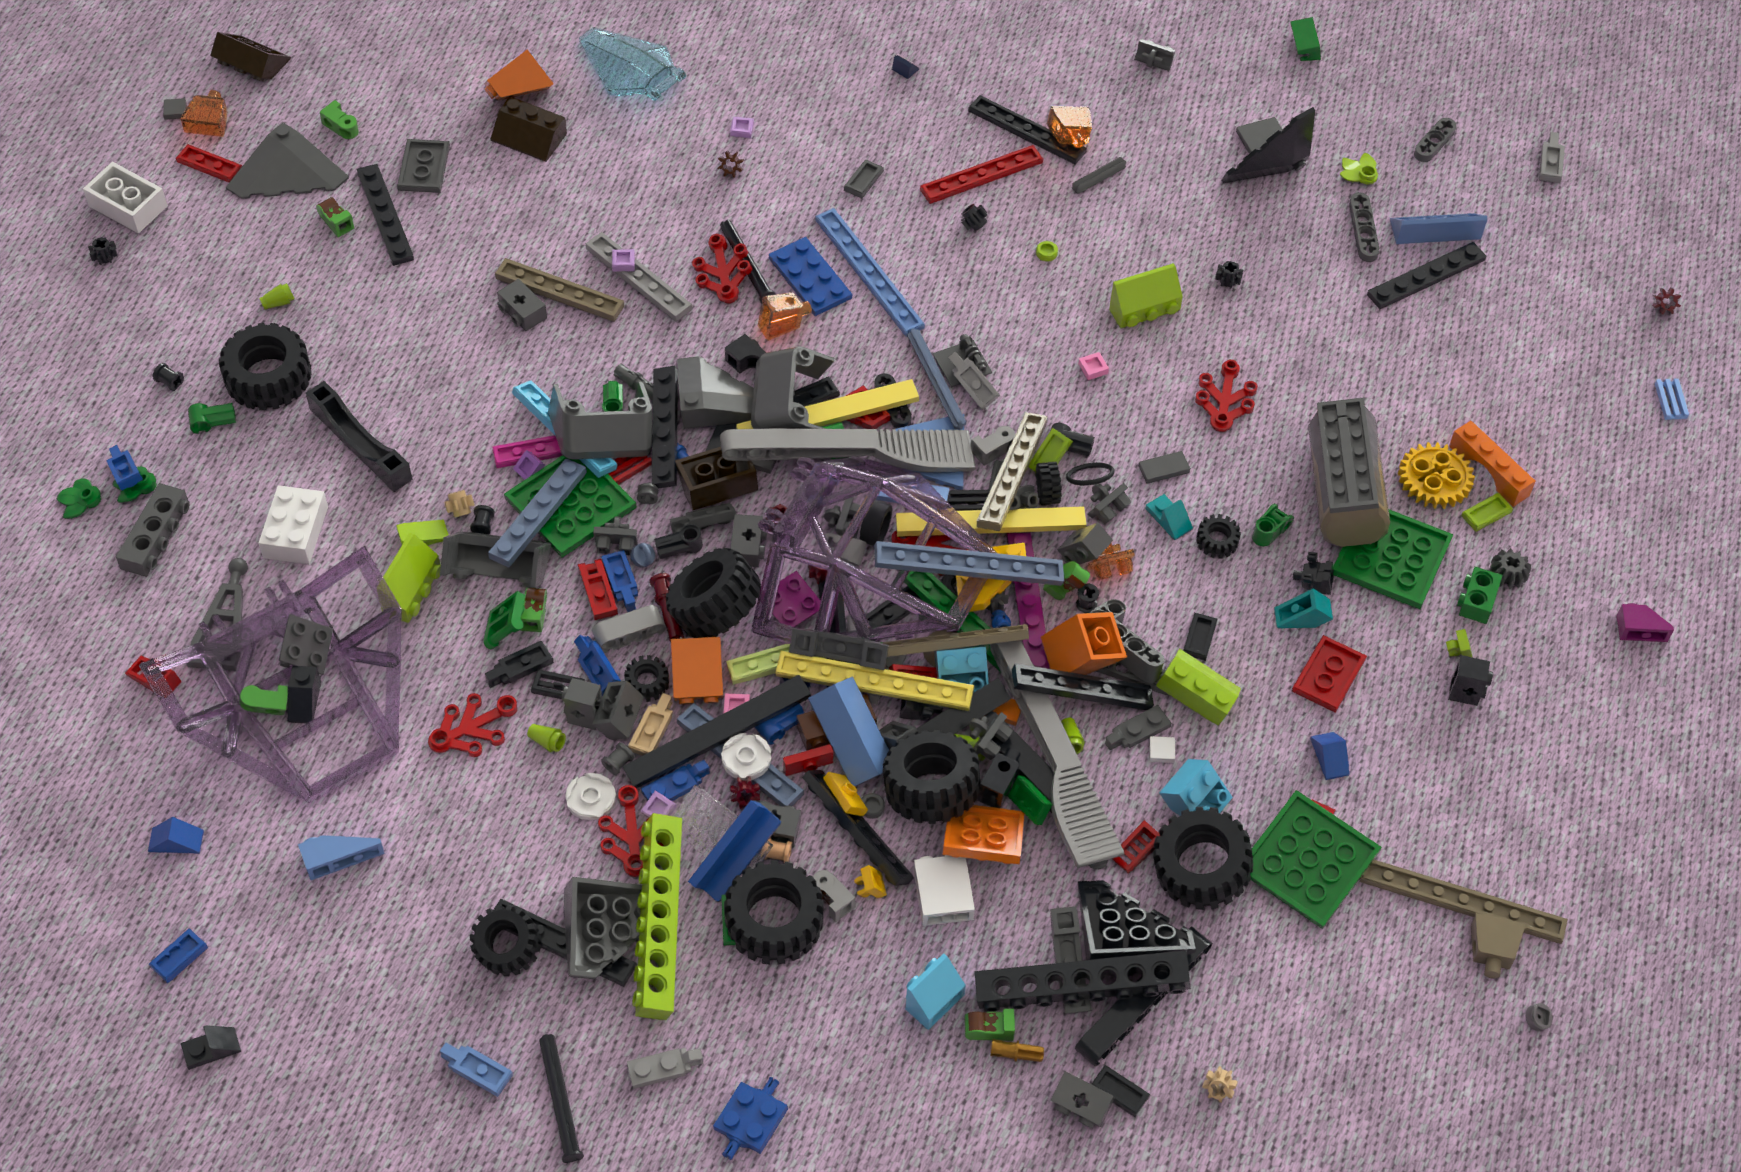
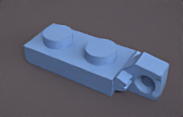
M445 1043L440 1050L441 1058L449 1062L448 1067L453 1072L497 1097L513 1076V1072L469 1046H461L457 1049Z

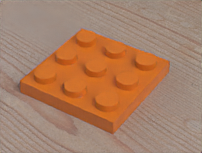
M973 805L968 811L964 810L962 816L958 818L952 817L947 822L942 855L1020 865L1024 813L1018 810Z

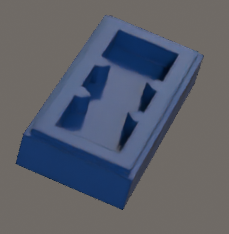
M189 928L153 959L149 966L168 984L207 950L208 946Z

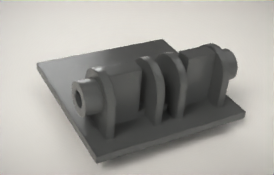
M967 334L960 336L958 345L932 353L951 387L961 384L953 375L954 372L952 370L956 366L948 358L954 352L958 353L963 361L967 357L972 360L984 376L992 373L976 343Z
M289 614L279 656L280 666L287 668L290 665L317 667L319 674L324 675L333 628Z

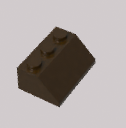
M217 32L210 56L218 59L217 63L224 66L232 65L235 67V71L243 74L248 72L252 74L251 78L259 81L272 79L291 59L286 54L242 35Z
M509 96L498 111L490 140L547 162L567 135L566 119L561 115Z
M721 447L675 460L682 488L692 511L758 491L757 471L752 461L725 460L722 456Z

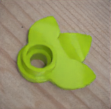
M1364 153L1359 161L1342 158V168L1344 171L1340 172V176L1350 182H1361L1367 185L1373 184L1378 179L1377 163L1368 153Z

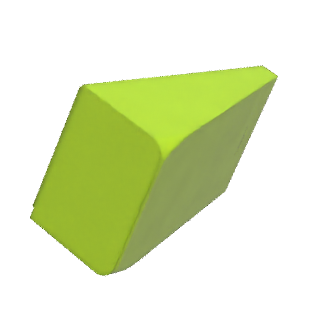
M444 519L396 525L401 545L409 533L415 534L427 546L443 542L444 537L449 535Z

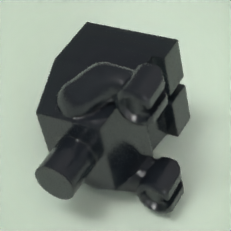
M1308 552L1307 561L1309 562L1304 564L1303 571L1294 570L1293 580H1301L1304 589H1315L1321 594L1331 595L1334 581L1333 562L1326 561V563H1320L1317 559V552Z
M901 699L899 718L928 721L933 713H942L943 706Z

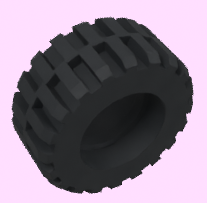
M258 323V326L254 327L249 325L245 327V330H239L234 333V337L226 341V347L223 346L221 349L219 367L228 394L231 398H235V401L240 405L245 404L247 408L255 409V407H258L259 410H267V408L272 407L274 410L280 408L279 405L282 404L287 406L292 403L293 398L298 399L302 395L301 390L305 391L309 385L308 381H310L312 373L306 345L300 339L299 334L293 330L291 331L286 326L282 325L279 327L276 323H270V325ZM276 359L283 361L278 368L267 373H252L248 371L251 366L262 360Z
M730 548L714 549L713 552L708 551L702 557L694 559L689 566L686 565L679 575L677 574L674 578V583L670 584L666 594V608L669 614L690 637H717L718 634H724L729 631V628L732 626L735 627L743 617L749 614V610L756 604V598H759L761 582L757 573L740 552Z
M925 730L917 735L914 733L907 736V739H900L895 744V747L892 746L884 758L883 778L886 799L895 812L901 813V816L908 820L912 818L914 822L922 823L925 821L929 824H936L937 821L948 822L952 817L958 818L962 816L964 810L968 811L980 795L981 780L978 755L972 745L968 744L962 737L957 738L954 733L948 732L946 734L942 730H934V732ZM930 773L946 775L935 780L918 779V777Z
M1195 807L1196 811L1192 812L1186 809L1181 811V816L1173 815L1169 818V825L1164 824L1159 830L1160 836L1155 838L1153 859L1157 878L1163 890L1168 891L1169 897L1174 901L1180 899L1181 905L1189 908L1193 904L1198 910H1204V906H1211V909L1219 908V903L1224 902L1227 905L1233 902L1232 896L1239 897L1244 892L1243 885L1248 886L1251 880L1250 873L1253 872V854L1250 837L1247 831L1243 830L1241 822L1238 819L1233 821L1232 815L1226 811L1220 814L1218 808L1210 807L1209 811L1204 810L1203 807ZM1198 843L1218 845L1228 854L1227 860L1219 869L1207 874L1190 872L1179 863L1182 853L1190 846Z
M771 860V864L765 865L763 861L756 863L755 868L747 867L742 870V877L737 875L732 880V886L727 889L726 900L724 901V915L728 935L731 941L735 940L736 949L741 954L747 951L748 958L756 961L757 957L762 958V964L769 965L770 960H777L778 965L785 964V959L789 957L792 961L800 958L801 951L807 954L812 949V942L814 944L817 943L820 931L823 928L824 901L822 900L821 889L816 886V880L813 876L809 875L806 877V870L802 867L793 868V863L786 861L785 864H778V860ZM767 897L785 898L791 901L799 910L794 920L780 927L763 926L757 923L750 916L749 912L758 901Z

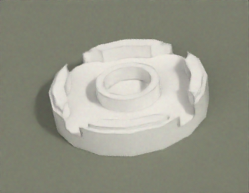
M740 733L731 737L724 744L721 753L722 765L725 771L736 779L739 777L741 780H747L748 777H751V780L762 776L768 770L771 763V749L767 741L756 734L746 735V733Z
M587 773L584 774L585 776L572 780L567 787L565 797L567 807L573 815L584 820H596L609 814L613 809L616 801V792L609 778L601 774Z

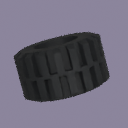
M498 905L496 906V911H493L491 908L487 909V915L485 917L480 915L477 918L480 921L479 924H473L471 928L475 932L470 934V941L473 943L470 947L471 951L475 954L474 957L494 974L499 975L501 973L503 976H510V973L514 975L521 974L520 969H529L528 963L536 961L537 957L534 954L535 952H540L541 946L538 944L541 941V935L538 933L537 925L521 909H515L511 905H507L506 908ZM507 928L517 929L518 941L514 948L506 953H495L493 943L497 934Z

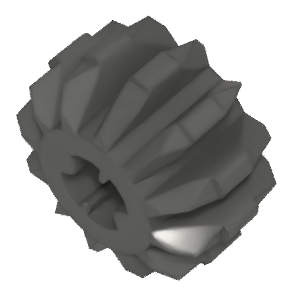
M1511 548L1507 552L1501 549L1498 555L1493 556L1489 570L1502 575L1500 587L1506 583L1509 589L1514 585L1519 588L1528 581L1531 564L1528 563L1527 556H1521V550L1514 553Z

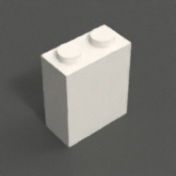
M945 855L934 858L924 856L914 860V877L922 926L974 920L975 907L966 858Z

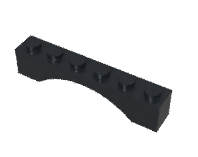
M325 381L305 393L309 409L393 492L413 480L409 463L395 449L389 448L376 440L358 422L340 396Z

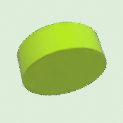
M1051 241L1040 242L1036 247V256L1042 261H1053L1058 255V247Z

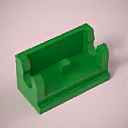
M1313 17L1290 21L1297 54H1309L1308 56L1300 57V61L1321 60L1320 44Z

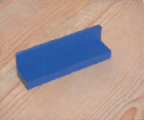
M750 800L688 882L695 888L703 889L717 902L721 901V895H726L728 887L732 886V880L737 875L741 876L742 870L748 867L779 827L781 820L761 803Z

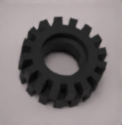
M1057 462L1037 463L1035 477L1039 503L1041 505L1059 504L1062 497V486Z
M1214 514L1210 515V519L1206 517L1199 524L1196 539L1197 544H1199L1198 548L1200 550L1204 549L1203 553L1205 555L1210 552L1212 558H1215V554L1218 555L1219 559H1222L1224 554L1226 557H1229L1238 548L1241 532H1239L1240 527L1239 525L1236 526L1235 520L1230 522L1229 516L1223 519L1222 514H1218V518H1215ZM1222 532L1227 536V540L1216 541L1210 537V533Z
M642 655L639 656L638 662L634 658L631 660L632 665L628 663L626 666L627 670L624 672L625 681H628L646 698V702H651V697L658 700L659 694L662 696L665 690L669 688L668 668L665 667L664 661L660 662L658 657L652 660V656L647 655V659H643ZM643 673H652L656 676V681L651 684H641L637 679Z

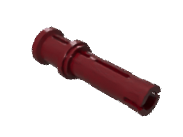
M667 573L656 574L649 581L650 585L654 587L656 594L654 600L661 608L669 641L671 642V639H684L685 636L682 628L666 608V594L668 593L671 577Z

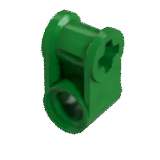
M1272 504L1256 521L1252 534L1253 542L1262 547L1270 545L1291 526L1294 516L1285 514L1278 509L1277 504Z

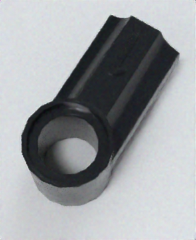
M1058 422L1052 425L1051 429H1056L1073 441L1067 451L1090 456L1095 437L1071 431V428L1064 423Z
M687 524L679 532L654 539L660 559L684 552L697 553L703 547L701 530L694 524Z

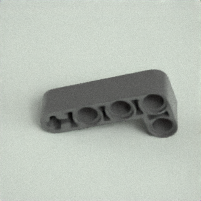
M1110 599L1092 610L1090 613L1113 612L1127 658L1119 661V663L1142 681L1147 683L1157 682L1163 668L1164 656L1123 625L1126 605L1120 600Z

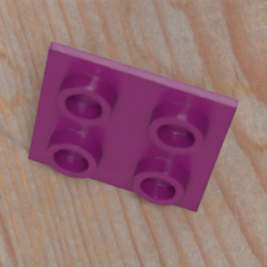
M797 571L759 595L761 601L778 621L776 627L779 631L785 630L788 632L825 608V605Z

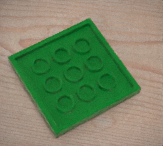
M562 455L504 493L505 500L520 514L566 457ZM580 459L569 460L585 466V476L538 532L546 542L551 543V547L561 558L593 538L594 526L605 527V523H614L616 516L622 518L637 508L636 502L608 474L598 478Z
M1389 509L1390 525L1388 533L1372 544L1342 547L1333 566L1334 576L1421 610L1453 534Z
M1296 790L1253 846V872L1250 873L1251 880L1323 929L1374 861L1382 847Z

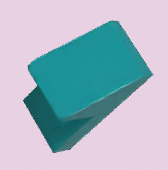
M1163 494L1146 504L1145 509L1174 540L1193 530L1181 499L1172 503Z

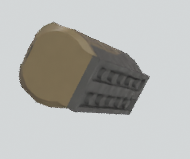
M1364 397L1318 402L1317 412L1308 425L1319 523L1323 539L1328 543L1341 547L1372 544L1388 533L1390 525L1376 419L1365 407Z

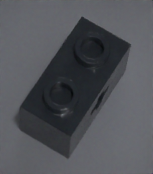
M1460 655L1451 678L1448 700L1478 706L1480 699H1485L1487 687L1492 682L1493 672L1489 671L1490 661Z

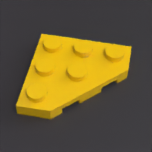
M1025 543L969 550L1026 556ZM956 575L960 613L985 610L991 604L990 600L997 593L1001 594L1012 581Z

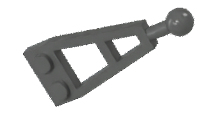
M234 558L230 561L228 565L229 572L231 573L229 583H222L196 631L185 661L187 667L236 671L242 645L243 588L239 581L240 577L248 570L247 562L244 559ZM227 595H234V610L221 609ZM214 620L233 621L232 645L203 642Z

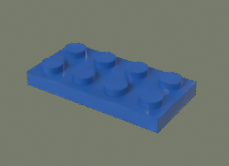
M807 237L769 253V260L814 316L852 299L851 291Z

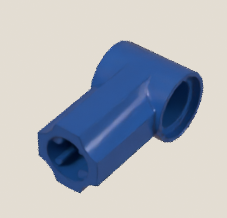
M798 704L754 728L769 745L774 744L773 741L782 739L787 730L797 725V715L805 712L802 706Z

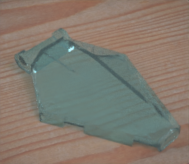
M595 27L579 37V42L582 44L595 72L601 78L608 95L625 96L636 93L647 95L656 101L672 85L686 78V73L683 69L674 67L668 48L665 45Z

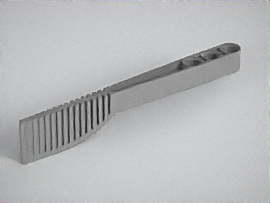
M730 429L722 432L720 435L722 456L728 461L873 456L890 465L919 472L974 471L976 469L968 430L908 431L905 429L902 431V429H898L896 431V429H892L890 431L886 429V431H883V429H880L877 432V429Z
M1021 640L990 644L992 655L1054 773L1050 791V802L1053 804L1051 807L1052 815L1058 832L1076 867L1080 868L1124 855V850L1107 819V815L1104 813V809L1101 807V803L1098 802V797L1095 796L1096 793L1093 791L1092 785H1090V780H1087V774H1084V768H1081L1082 764L1048 694L1014 689L1012 677L1014 664L1033 666Z

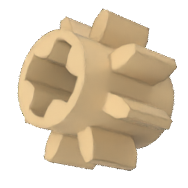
M465 490L448 494L449 500L444 502L447 512H453L454 517L471 513L470 507L475 506L472 495H466Z
M1221 1066L1214 1073L1208 1070L1206 1074L1208 1080H1205L1202 1086L1208 1089V1098L1218 1099L1220 1103H1222L1223 1098L1226 1096L1231 1099L1233 1098V1089L1238 1084V1081L1232 1080L1231 1074L1233 1071L1223 1070Z

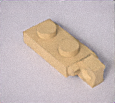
M663 693L657 705L652 704L648 706L628 745V748L633 753L643 756L657 749L672 719L673 711L670 710L673 704L672 696Z

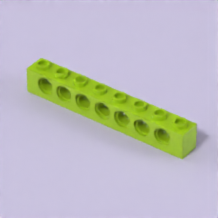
M652 813L649 819L643 822L641 836L644 837V845H642L640 851V860H643V868L639 874V884H642V892H640L637 902L638 908H641V913L636 924V931L639 932V941H637L635 947L638 966L634 970V981L637 982V990L633 994L632 1005L636 1007V1017L667 1020L674 1012L682 818ZM656 840H657V841H660V842L664 845V847H663V846H660V845L656 842ZM655 864L660 865L663 870L658 869ZM654 888H658L662 894L657 893ZM653 912H657L661 918L655 917ZM651 936L657 937L660 943L655 942ZM650 960L655 961L658 964V967H654L651 964ZM649 985H653L657 989V992H653L649 988Z

